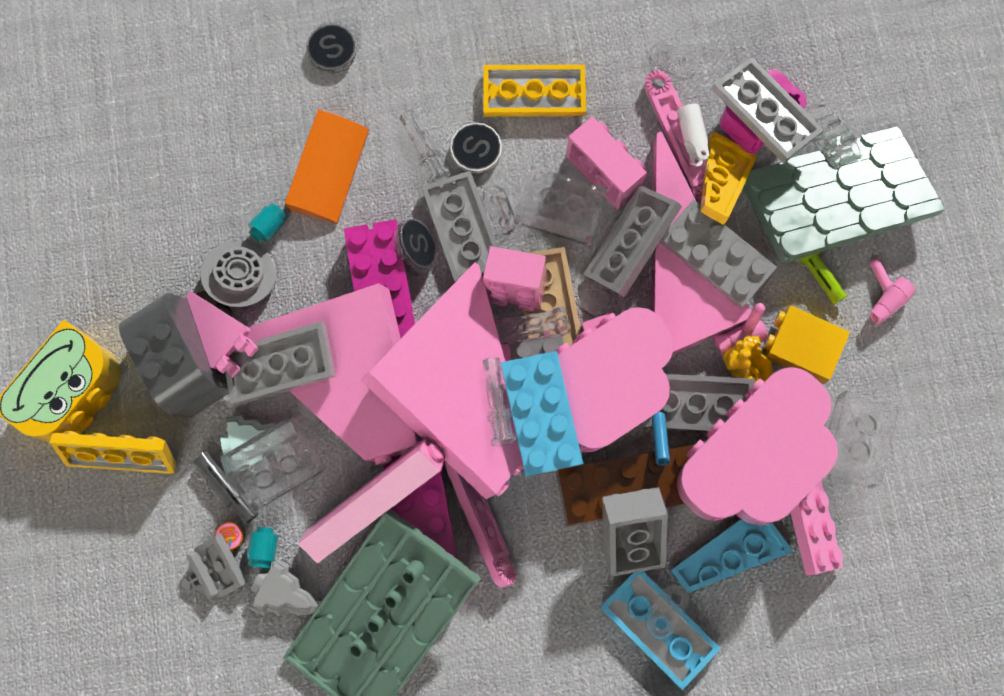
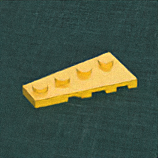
M712 131L708 137L709 157L705 163L700 212L724 225L733 210L758 155L746 152L735 142Z

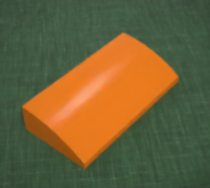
M318 109L285 201L287 209L338 224L369 129L346 118Z

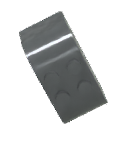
M166 293L119 324V333L150 395L158 406L169 415L193 417L229 394L226 373H222L218 369L215 370L209 365L187 298Z

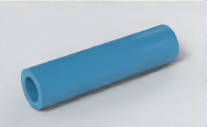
M657 412L651 416L655 460L657 465L665 466L670 463L666 419L663 412Z

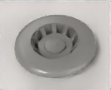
M232 241L221 244L208 253L201 265L200 278L203 288L215 301L230 307H246L258 303L270 293L276 280V268L270 255L261 247L245 241Z

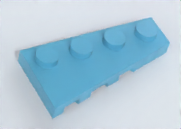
M739 519L671 568L670 572L684 592L690 593L794 551L772 522L764 525H754Z

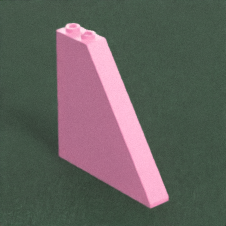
M475 262L361 381L422 439L426 437L431 443L436 444L442 450L445 461L485 499L495 494L500 496L509 487L510 484L507 480L512 474L516 476L523 470L500 366L501 362H505L480 267Z
M378 283L248 327L250 328V333L247 337L254 342L317 322L326 323L336 377L289 391L364 461L375 462L377 466L391 463L392 457L404 455L423 440L361 381L401 339L390 291L385 286Z

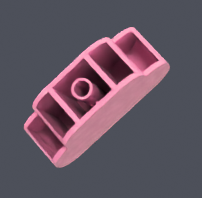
M631 308L618 316L611 313L600 321L595 331L588 328L577 336V339L573 341V345L569 346L568 343H565L555 350L558 353L580 452H594L611 444L659 412L669 398V381L662 368L669 362L672 356L673 338L662 319L649 309Z
M799 368L781 369L771 375L766 382L759 379L744 395L748 400L744 402L740 399L725 414L728 420L724 423L720 419L708 431L706 436L709 440L704 443L700 439L686 454L689 460L679 471L677 490L682 501L696 515L706 520L718 521L736 514L745 522L754 525H764L778 521L787 516L834 467L838 456V447L834 436L824 426L831 412L830 396L825 387L816 378Z

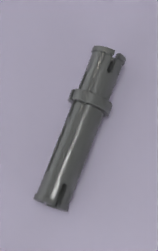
M207 451L194 460L193 463L198 466L223 497L225 506L227 508L231 507L244 525L251 523L259 515L245 499L243 490L236 488ZM211 469H212V470L214 471V473L219 477V479L223 482V484H224L223 486H222V484L218 481V479L213 475V473L211 472ZM228 491L232 493V495L237 499V501L241 504L242 507H240L237 504V502L231 497Z

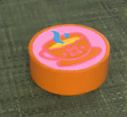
M224 523L215 532V536L222 534L230 551L238 549L244 541V531L235 523Z

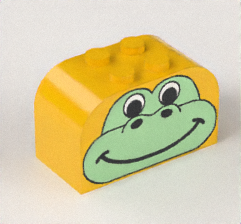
M63 319L1 393L0 416L23 434L50 443L52 433L72 431L79 434L81 430H85L91 425L94 419L93 416L99 408H103L110 401L111 394L116 389L121 377L119 362L112 353Z

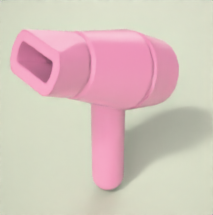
M873 258L870 261V266L884 293L872 309L869 318L877 325H880L911 299L916 289L909 280L902 277L891 283L880 260Z
M762 303L755 305L746 323L726 334L713 337L720 356L732 349L738 340H743L747 336H758L760 343L767 340L766 326L760 320L765 311V306Z

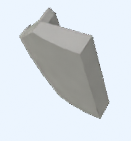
M222 534L196 547L194 552L187 555V560L189 561L187 578L183 579L182 587L187 590L195 589L206 594L207 598L212 600L217 596L223 597L247 583Z

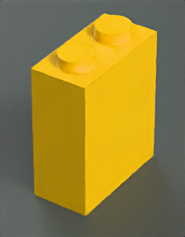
M791 305L784 312L779 311L773 324L777 327L774 335L770 334L763 347V349L767 350L764 357L784 368L805 370L822 385L830 381L850 332Z

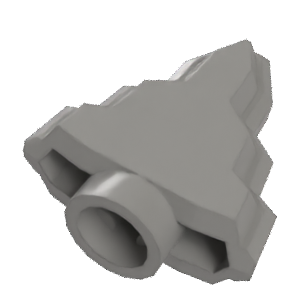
M280 559L276 560L268 572L262 569L251 587V591L257 593L251 610L266 615L268 612L281 615L287 611L296 615H313L319 607L312 595L300 588L299 578L290 573V566Z

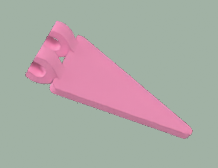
M188 292L186 298L210 367L215 370L218 369L222 373L227 371L230 377L234 378L240 371V368L229 358L233 351L237 349L242 353L244 350L248 356L252 357L258 350L255 343L247 337L250 333V328L195 293Z

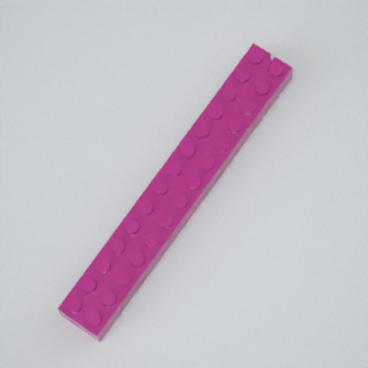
M397 220L373 223V229H369L367 224L344 228L354 291L378 283L388 288L400 337L402 338L416 322ZM401 455L392 457L391 463L383 465L384 469L400 458ZM441 469L391 509L421 531L423 535H426L446 550L447 553L458 559Z

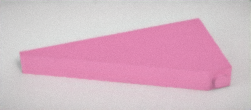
M661 131L656 134L653 143V191L677 201L682 206L672 221L673 223L693 200L696 201ZM659 242L652 253L651 311L662 319L672 335L674 345L672 356L746 323L751 314L747 303L742 309L739 308Z

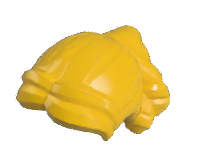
M747 336L743 340H738L732 349L724 353V364L727 370L731 371L733 378L755 379L756 382L762 379L766 382L774 374L772 361L764 357L762 349L759 348L760 339L758 336Z

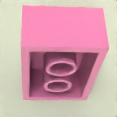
M593 117L589 118L568 137L566 157L619 210L632 198L638 186L643 185L647 174L643 163L636 158L633 159L627 153L626 146L609 134V130L603 122H597Z
M490 246L483 276L488 300H492V303L498 306L514 304L518 305L519 309L525 311H534V308L541 310L547 280L546 256Z

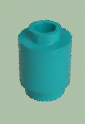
M273 203L268 207L264 206L248 224L250 228L249 234L258 242L262 240L269 242L285 224L286 214Z
M257 527L256 532H250L246 557L249 559L248 566L271 569V562L275 561L279 536L273 534L274 529Z

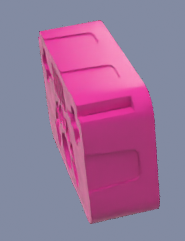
M769 70L767 73L804 109L807 105L806 95L794 86L779 70ZM726 106L719 119L720 127L750 154H755L766 146Z

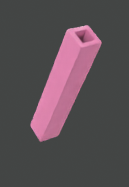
M425 437L309 527L298 545L318 564L437 474L445 460L442 450Z

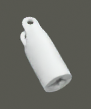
M689 104L679 108L677 115L690 161L693 166L699 167L703 164V160L709 157L708 137L700 105Z

